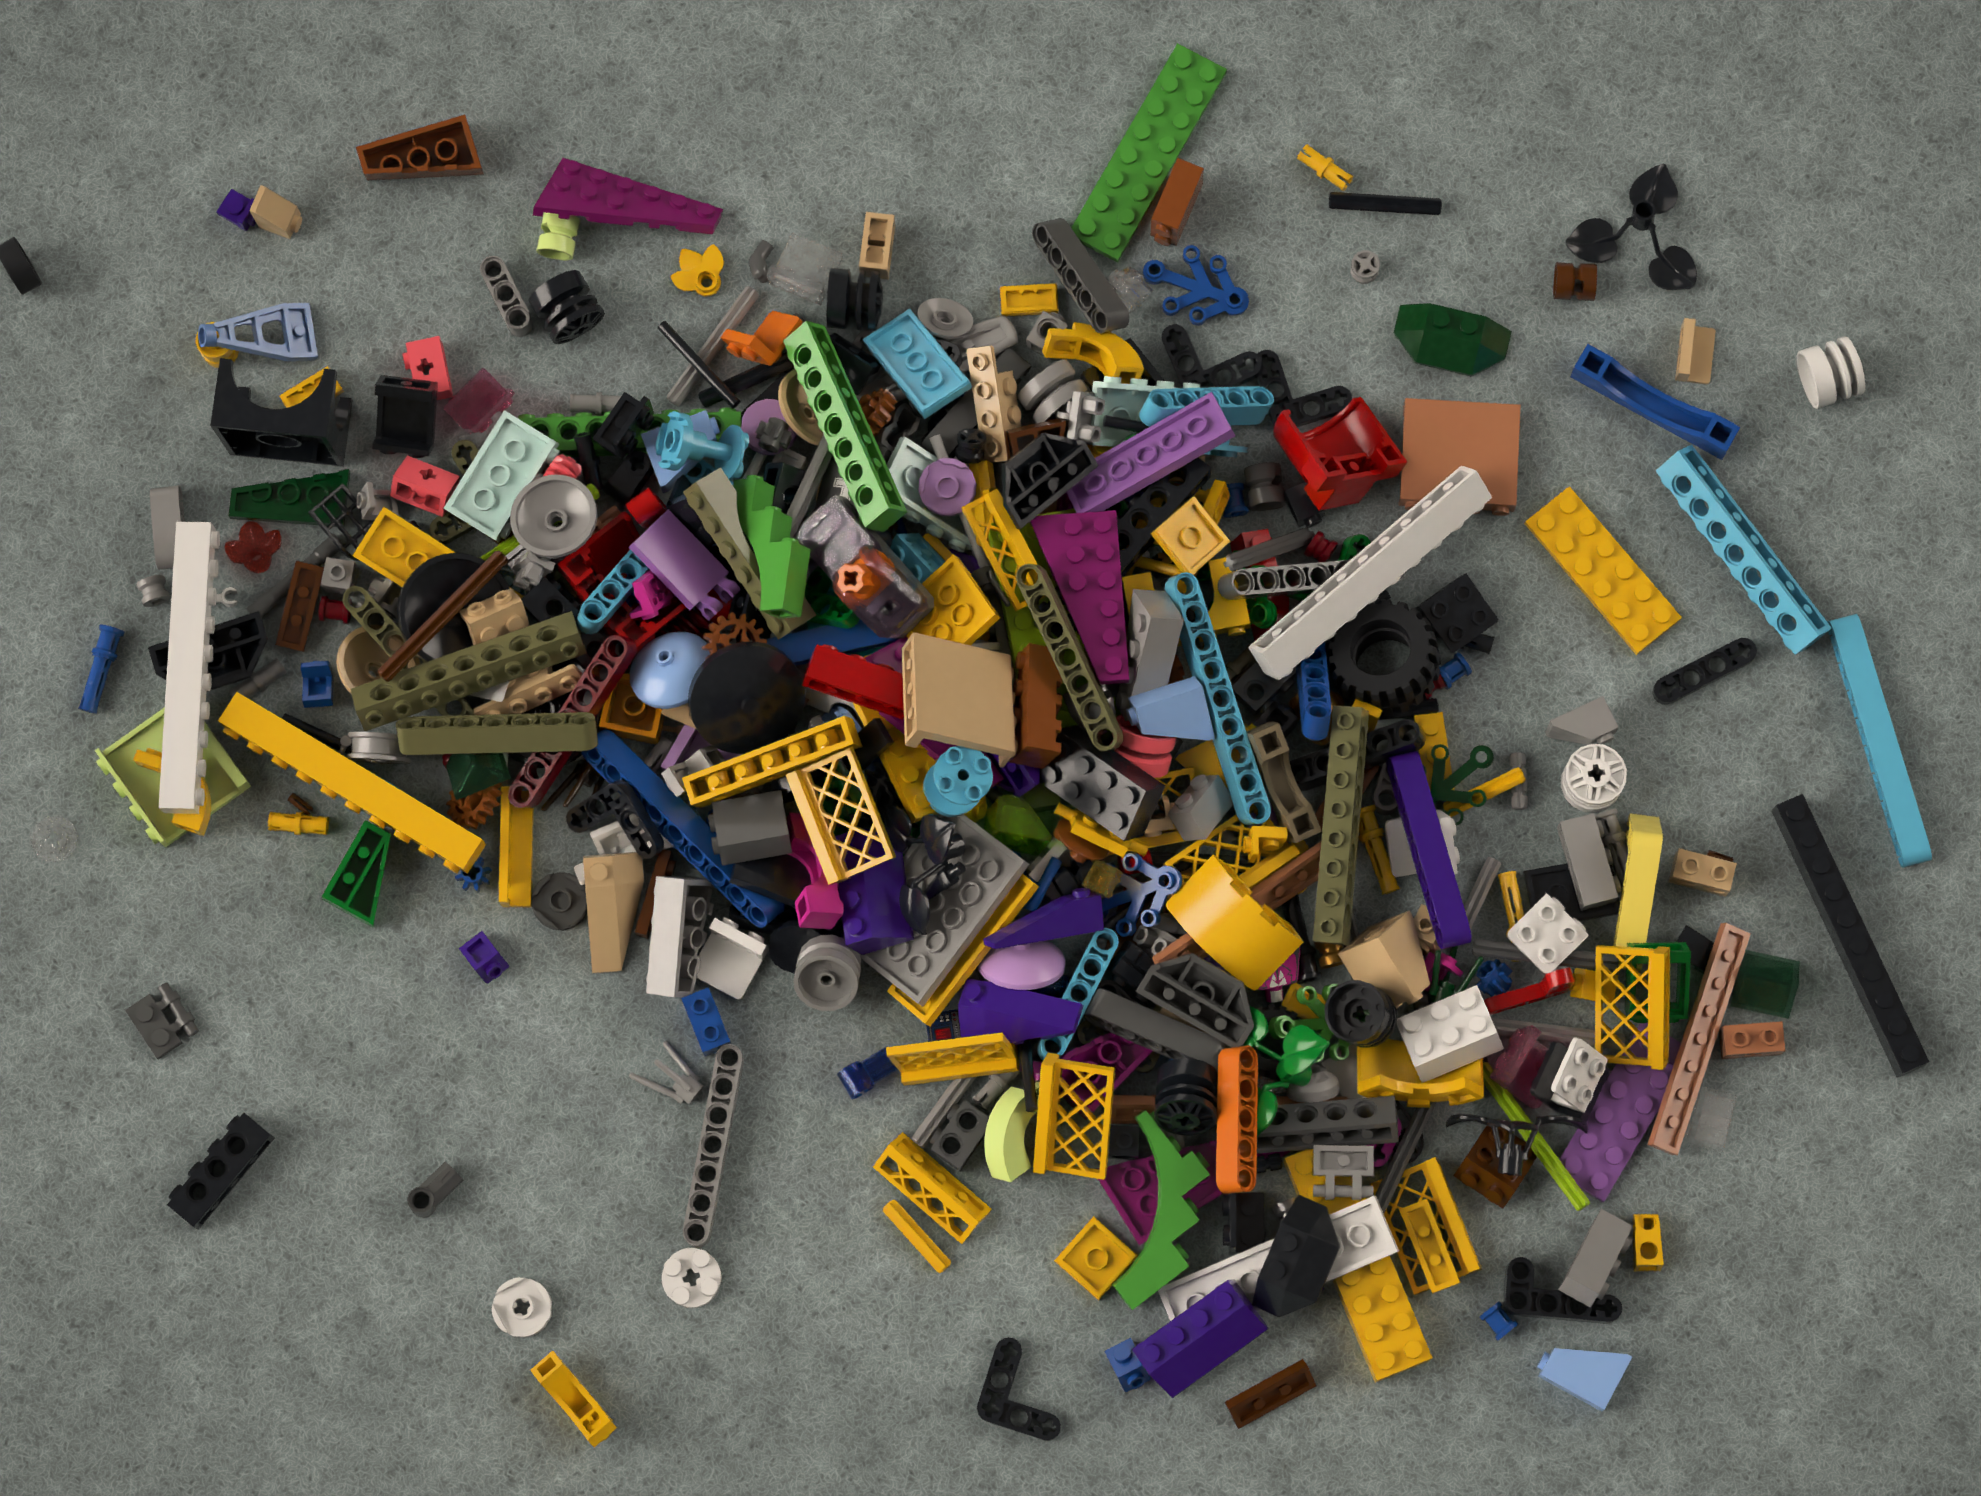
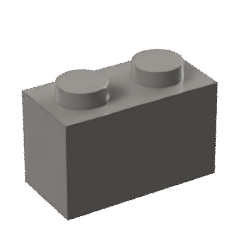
M1199 775L1191 780L1187 790L1177 798L1175 805L1168 815L1184 841L1206 840L1233 805L1229 791L1219 775Z

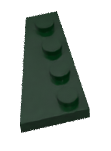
M339 470V472L330 474H315L312 477L300 479H285L282 482L270 484L267 482L232 488L228 516L230 519L318 525L308 512L342 483L349 490L350 470ZM340 489L335 495L347 508L348 496ZM332 497L323 503L335 518L343 513ZM321 507L314 511L325 526L331 523L330 518ZM344 517L342 520H340V521L342 522L341 525H342L343 527H345V517Z

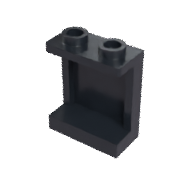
M387 375L379 377L375 384V395L378 396L376 437L372 443V449L380 450L383 454L405 453L413 458L429 456L434 448L438 382Z

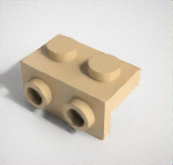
M513 589L499 591L490 598L481 602H474L467 608L460 610V615L467 624L473 645L530 626L523 602Z

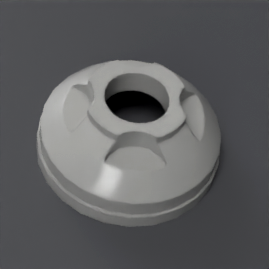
M1318 1064L1311 1066L1312 1076L1307 1085L1300 1087L1289 1084V1087L1286 1088V1095L1289 1099L1303 1103L1326 1101L1337 1096L1340 1092L1338 1078L1326 1070V1067H1321Z

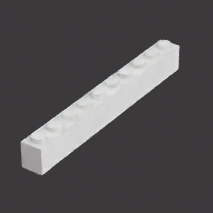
M1461 465L1252 643L1248 648L1264 674L1278 680L1288 676L1293 671V668L1303 659L1309 658L1318 646L1334 637L1339 628L1355 619L1357 613L1367 604L1376 601L1380 593L1387 587L1397 583L1400 576L1408 569L1418 565L1421 558L1429 551L1439 547L1442 544V540L1450 533L1460 529L1464 521L1471 515L1481 511L1485 503L1492 496L1478 472Z
M176 522L159 809L163 813L199 814V808L204 805L205 791L204 788H201V777L206 776L207 766L206 760L202 759L203 748L208 746V732L204 731L205 720H208L210 716V704L206 702V691H210L212 685L211 674L208 673V662L213 661V646L209 645L210 634H214L215 618L211 616V607L216 605L217 600L216 588H213V577L218 576V560H214L215 549H219L220 533L216 531L211 522Z

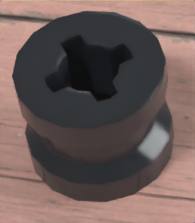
M963 429L957 434L959 446L956 448V458L961 462L969 464L981 462L984 459V449L982 447L986 443V435L977 429Z

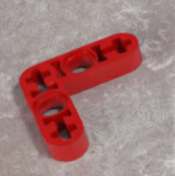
M1568 967L1546 974L1540 983L1485 999L1484 1003L1489 1014L1493 1015L1526 1005L1525 1002L1530 1004L1564 994L1575 983L1572 970Z

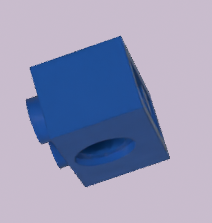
M709 987L681 998L705 1057L716 1053L723 1045L732 1044Z

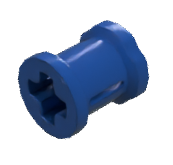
M1226 484L1230 498L1223 516L1231 518L1246 515L1249 509L1244 503L1242 492L1245 489L1244 484Z
M1459 652L1454 654L1453 659L1439 667L1440 675L1446 684L1445 689L1447 690L1452 687L1453 682L1464 675L1469 676L1472 673L1469 664Z
M1500 1301L1480 1316V1319L1482 1321L1485 1320L1495 1332L1497 1341L1518 1325L1501 1308L1502 1304Z

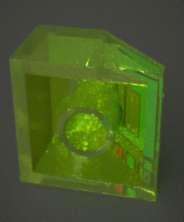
M1010 794L1003 795L1002 797L999 796L986 812L984 830L1011 851L1038 856L1051 842L1052 835L1030 804L1020 801L1018 796Z

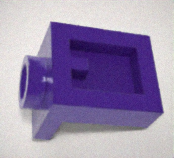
M231 189L216 213L244 231H247L250 225H256L250 213L254 198L250 200Z
M483 931L459 948L486 984L498 978L509 968L508 963Z

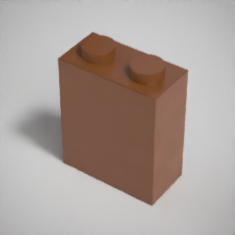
M1177 158L1151 218L1150 236H1153L1154 241L1164 246H1169L1170 244L1177 246L1203 185V167Z

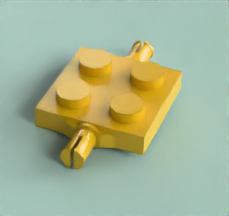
M1060 802L1055 808L1054 814L1069 820L1071 833L1121 857L1125 856L1128 849L1144 857L1149 848V845L1134 838L1123 841L1077 808L1074 810Z

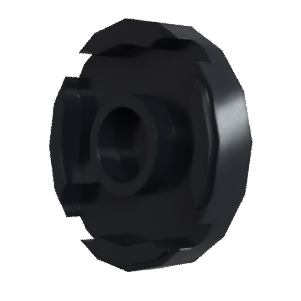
M798 920L784 922L783 926H780L778 929L776 927L771 933L768 943L769 956L774 964L783 971L795 973L801 947L810 939L824 935V933L822 934L816 928H800Z

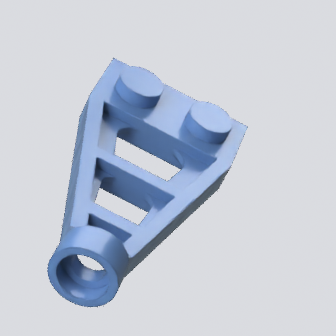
M282 303L215 322L214 324H200L198 329V340L201 347H222L283 361H314L318 357L310 303ZM275 320L281 322L284 344L269 343L263 339L261 326L264 323ZM251 325L254 342L238 341L235 336L234 327Z

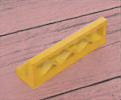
M997 488L961 507L1011 604L1015 611H1018L1028 605L1025 600L1019 602L1014 592L1017 584L1016 573L1022 565L1038 564L1020 530L1016 528L1003 505V498ZM983 502L989 511L987 524L977 521L971 511L972 508ZM992 520L994 521L996 527L991 525ZM980 527H984V528H985L984 534H983V532H982V530H981ZM989 530L1001 534L1003 538L1001 549L989 545L987 541ZM1006 545L1010 553L1005 551ZM994 553L999 554L998 559L995 557ZM1003 555L1015 560L1017 567L1014 575L1003 572L1001 568ZM1034 569L1030 570L1026 575L1029 585H1034L1038 580V574Z
M501 786L499 903L502 907H532L534 807L518 808L513 806L508 799L510 786ZM529 791L521 792V798L524 802L529 798Z
M903 1132L887 1146L873 1166L875 1170L961 1244L967 1240L977 1225L992 1210ZM888 1157L898 1164L899 1172H893L884 1164ZM908 1178L916 1179L920 1183L921 1191H915L910 1186ZM931 1198H938L943 1203L944 1210H937L932 1206ZM953 1217H960L969 1225L964 1232L954 1224Z

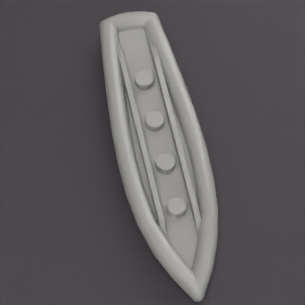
M1004 315L974 324L971 331L961 338L948 339L937 337L958 346L963 360L959 369L963 373L969 371L967 349L992 345L995 356H997L1007 348H1011L1018 343L1016 329L1012 322ZM882 366L877 373L869 376L861 393L856 395L859 402L860 398L865 394L871 395L874 390L878 391L880 388H886L896 397L895 400L897 402L907 399L906 395Z

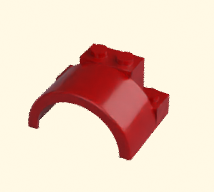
M1361 397L1353 398L1342 411L1329 421L1304 433L1299 431L1289 417L1291 414L1289 409L1283 410L1274 424V438L1307 483L1304 490L1319 511L1359 503L1377 480L1396 477L1407 464L1405 457Z
M626 511L621 512L590 537L581 548L569 554L557 564L558 571L577 592V602L581 606L630 550L628 547L640 537L632 518ZM621 573L623 578L627 577V573ZM610 593L603 594L607 599H616L614 595ZM675 596L671 599L672 603L669 606L658 610L659 614L647 620H643L642 617L631 619L629 613L640 604L633 603L630 607L625 601L602 628L608 637L619 635L631 638L636 644L637 654L647 643L655 639V633L687 607ZM588 613L592 619H598L596 615Z

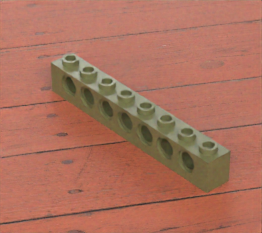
M570 611L402 670L389 682L380 678L350 690L358 718L364 731H368L587 653L573 612Z
M1333 706L1313 942L1320 944L1349 946L1369 711L1362 707Z

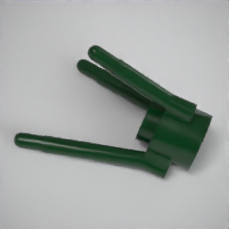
M1458 946L1452 947L1449 956L1454 959ZM1436 950L1432 982L1428 992L1431 994L1429 1001L1435 1003L1464 991L1478 971L1484 958L1482 956L1478 957L1457 991H1454L1456 985L1448 982L1451 972L1448 971L1443 980L1439 979L1441 951Z

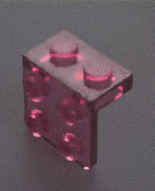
M481 368L442 409L465 432L483 433L493 423L491 417L498 411L502 413L513 403L511 397L515 392L512 389L503 388L485 368Z
M1533 1025L1521 1029L1518 1028L1509 1039L1510 1044L1505 1052L1496 1060L1495 1068L1489 1078L1531 1109H1537L1542 1105V1102L1531 1095L1530 1089L1548 1048L1537 1041L1541 1031Z

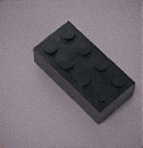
M1078 725L1061 728V732L1057 734L1056 742L1061 743V753L1046 767L1040 769L1039 782L1123 841L1144 836L1165 785L1114 750L1102 751L1097 749L1093 745L1088 733Z

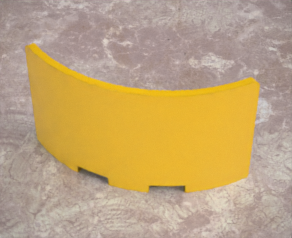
M1212 855L1167 901L1166 907L1184 930L1206 953L1232 976L1244 982V985L1255 991L1304 941L1289 922L1279 916L1265 903L1261 906L1250 896L1253 891L1229 864Z
M1387 1039L1376 1047L1361 1048L1357 1046L1358 1094L1366 1098L1395 1096V1100L1407 1101V1107L1430 1108V1102L1449 1101V1106L1473 1102L1484 1098L1483 1058L1422 1083L1404 1041Z

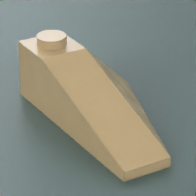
M637 852L583 856L592 973L622 971L644 883L642 857Z

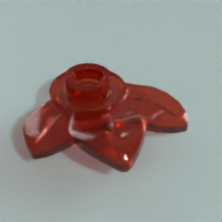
M248 521L240 529L239 540L225 543V551L232 562L244 564L250 572L263 573L269 569L272 555L280 549L282 537L279 530L265 533L258 523ZM261 555L259 559L253 560L254 557Z

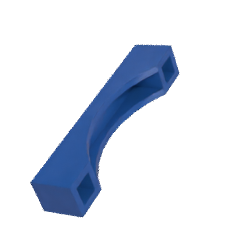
M1589 344L1585 347L1570 376L1574 380L1720 460H1723L1740 429L1738 425L1716 413L1688 405L1659 391L1635 376L1613 357Z

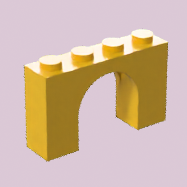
M1226 557L1209 560L1214 601L1208 614L1215 635L1227 632L1228 636L1242 635L1246 633L1245 629L1250 628L1246 599L1227 600L1221 596L1218 590L1219 579L1223 575L1234 571H1230L1229 567L1225 568L1224 562H1226ZM1151 572L1122 577L1129 614L1133 589L1154 590ZM1234 580V585L1238 589V583ZM1200 636L1196 637L1199 638L1200 642H1204ZM1180 638L1177 647L1182 646Z

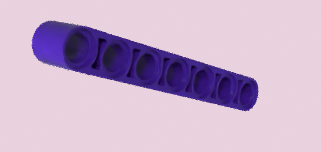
M1417 751L1387 757L1386 765L1437 944L1440 949H1446L1471 943L1472 936L1420 755Z

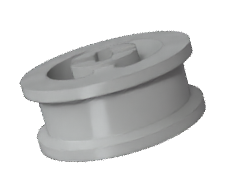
M348 732V737L352 739L351 753L347 754L346 758L352 761L378 764H411V759L399 750L397 734Z

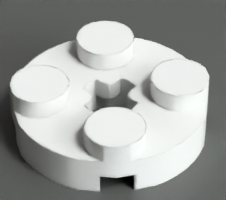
M685 1248L674 1253L665 1262L662 1272V1285L667 1296L678 1305L687 1308H698L708 1304L717 1294L722 1282L721 1269L715 1258L705 1250L697 1248ZM692 1269L694 1273L700 1274V1278L696 1280L697 1285L691 1286L689 1282H683L682 1277L687 1276L688 1270Z
M518 1277L508 1280L496 1292L492 1304L494 1321L502 1331L513 1337L527 1338L534 1336L546 1327L552 1316L551 1297L544 1286L532 1279ZM518 1300L530 1303V1307L527 1309L528 1313L524 1316L522 1313L516 1314L514 1311L518 1307L516 1303Z

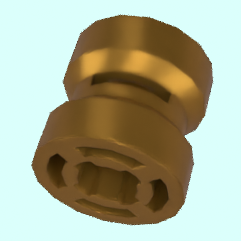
M1314 942L1315 948L1319 950L1320 954H1323L1319 958L1321 969L1344 964L1338 955L1342 951L1340 950L1343 948L1342 945Z

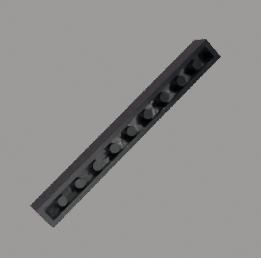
M1801 794L1777 804L1771 812L1896 1077L1898 1078L1929 1063V1059L1804 795Z

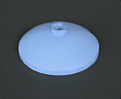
M689 632L663 634L647 643L638 652L630 668V684L638 699L648 706L659 709L676 708L687 704L691 681L698 668L705 661V658L710 655L709 651L702 650V646L707 643L701 637Z

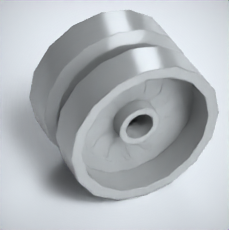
M1062 359L1048 366L1032 378L1017 395V400L1025 410H1035L1033 420L1035 423L1058 419L1057 412L1066 411L1067 401H1072L1073 391L1091 392V390L1082 379L1073 380L1075 369L1067 360Z
M820 935L810 939L801 947L793 978L794 990L799 999L809 1007L820 1011H835L846 1007L854 999L858 990L861 956L846 946L844 938L835 935Z

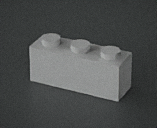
M1594 813L1559 822L1557 830L1581 911L1616 902L1618 893H1621V887L1618 877L1612 876L1609 865H1613V860L1609 848H1604L1601 837H1604L1605 834L1601 820H1596Z
M1601 1209L1592 1222L1558 1290L1589 1307L1592 1306L1596 1298L1602 1300L1610 1284L1605 1282L1608 1275L1613 1277L1621 1264V1261L1617 1260L1619 1253L1625 1254L1632 1242V1238L1628 1237L1633 1226Z

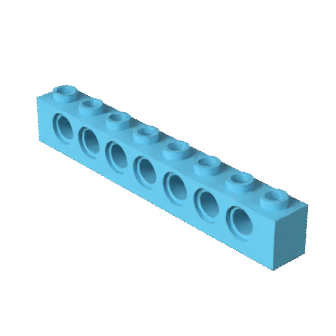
M1693 445L1678 450L1656 470L1662 484L1673 493L1681 509L1692 518L1697 530L1707 538L1713 546L1716 555L1723 559L1729 567L1732 576L1742 584L1748 592L1750 600L1758 605L1764 613L1767 622L1777 630L1788 649L1792 650L1796 655L1809 648L1832 629ZM1687 478L1690 480L1691 486L1688 484ZM1704 501L1707 502L1709 510L1706 508ZM1722 524L1725 526L1726 532L1723 530ZM1739 547L1742 548L1744 555L1741 554ZM1757 570L1760 572L1761 578L1758 576ZM1774 593L1777 594L1779 601L1776 600ZM1792 616L1795 618L1797 625L1793 622Z

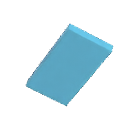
M910 308L862 339L864 345L924 419L972 388L969 379Z

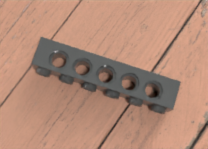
M1395 1096L1278 1105L1277 1113L1272 1123L1257 1136V1153L1313 1149L1314 1145L1358 1146L1399 1142Z

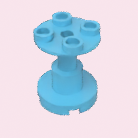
M676 411L669 413L670 420L668 423H662L656 441V455H660L662 458L658 462L661 468L677 471L685 464L687 459L700 461L704 456L715 459V470L721 467L730 481L733 478L738 479L741 477L744 470L742 462L744 451L748 447L750 440L748 433L743 432L738 425H730L723 432L718 442L708 440L705 433L693 430V422L688 414Z
M961 746L950 747L928 770L923 781V792L932 809L947 817H957L973 809L979 800L988 793L992 785L993 772L991 761L978 750Z

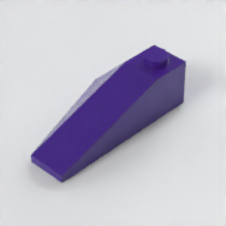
M1089 888L1074 889L1072 894L1063 895L983 939V943L993 949H1000L1104 930L1101 895L1090 892Z
M967 979L958 1003L961 1038L1003 1033L1009 1042L1014 1045L1023 1044L1024 1040L1038 1037L1048 1039L1073 1034L1076 1031L1084 1006L1081 1003L1028 990L1004 988L990 981Z

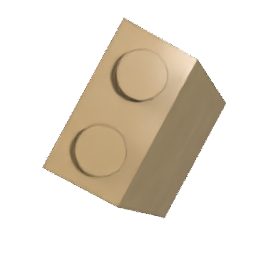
M1410 911L1369 926L1349 943V946H1346L1338 953L1353 980H1361L1383 990L1392 998L1396 1009L1404 1002L1410 1005L1423 997L1421 992L1430 985L1413 916Z

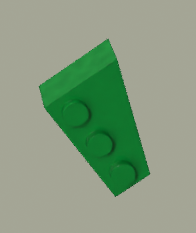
M365 820L322 895L323 901L372 928L374 926L391 834Z

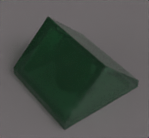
M503 753L451 754L446 764L456 800L511 779Z
M1745 950L1734 984L1730 1006L1789 1019L1799 986L1800 961Z

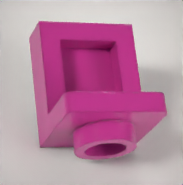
M1431 952L1428 953L1424 960L1430 985L1424 989L1427 993L1432 982L1435 954ZM1442 953L1439 979L1443 980L1448 971L1461 977L1463 971L1455 966L1458 961Z

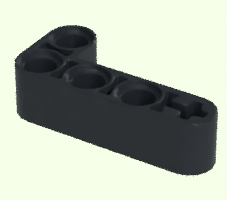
M1517 1257L1506 1266L1503 1306L1510 1315L1609 1324L1617 1320L1622 1313L1620 1300L1615 1296L1605 1294L1602 1300L1596 1298L1593 1306L1602 1307L1606 1302H1609V1306L1614 1308L1615 1312L1609 1314L1608 1317L1605 1316V1311L1595 1310L1593 1316H1590L1592 1306L1589 1307L1585 1305L1583 1314H1574L1570 1309V1302L1574 1298L1560 1290L1533 1288L1534 1266L1530 1260L1524 1257ZM1522 1264L1525 1266L1527 1277L1521 1280L1515 1278L1512 1274L1513 1265ZM1511 1295H1522L1525 1299V1307L1523 1309L1513 1308L1510 1304ZM1548 1296L1554 1300L1555 1309L1552 1312H1546L1540 1307V1299L1542 1297Z

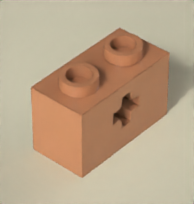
M1783 1021L1724 1025L1719 1029L1722 1059L1777 1056L1785 1052Z

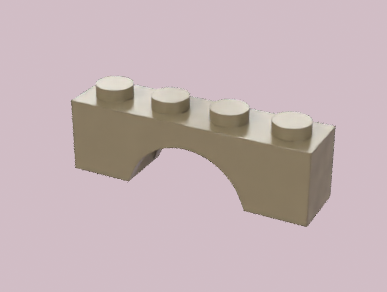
M1267 722L1246 731L1264 788L1280 827H1287V841L1297 843L1322 832L1312 805L1302 794L1292 773L1289 763L1290 750L1279 723Z

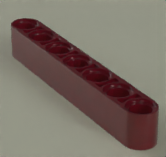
M612 635L608 637L558 713L588 712L596 717L634 659L637 652L635 642L626 636ZM621 641L624 645V651L618 657L615 647ZM603 666H606L608 676L602 681L599 672ZM589 690L592 693V701L589 705H586L584 694ZM559 751L557 754L555 752H532L509 788L508 799L510 803L518 808L536 807L544 798L573 751ZM540 763L545 767V773L542 778L537 775V767ZM525 787L529 791V798L526 802L521 798V792Z

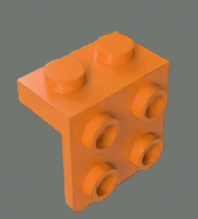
M772 311L754 335L726 329L720 338L728 345L726 349L732 355L772 366L782 356V351L785 348L783 340L802 324V320L798 316Z

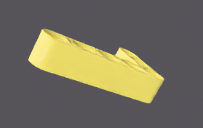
M1629 814L1627 822L1629 830H1626L1628 856L1613 946L1627 947V943H1646L1663 841L1659 817ZM1637 964V971L1641 972L1643 964Z

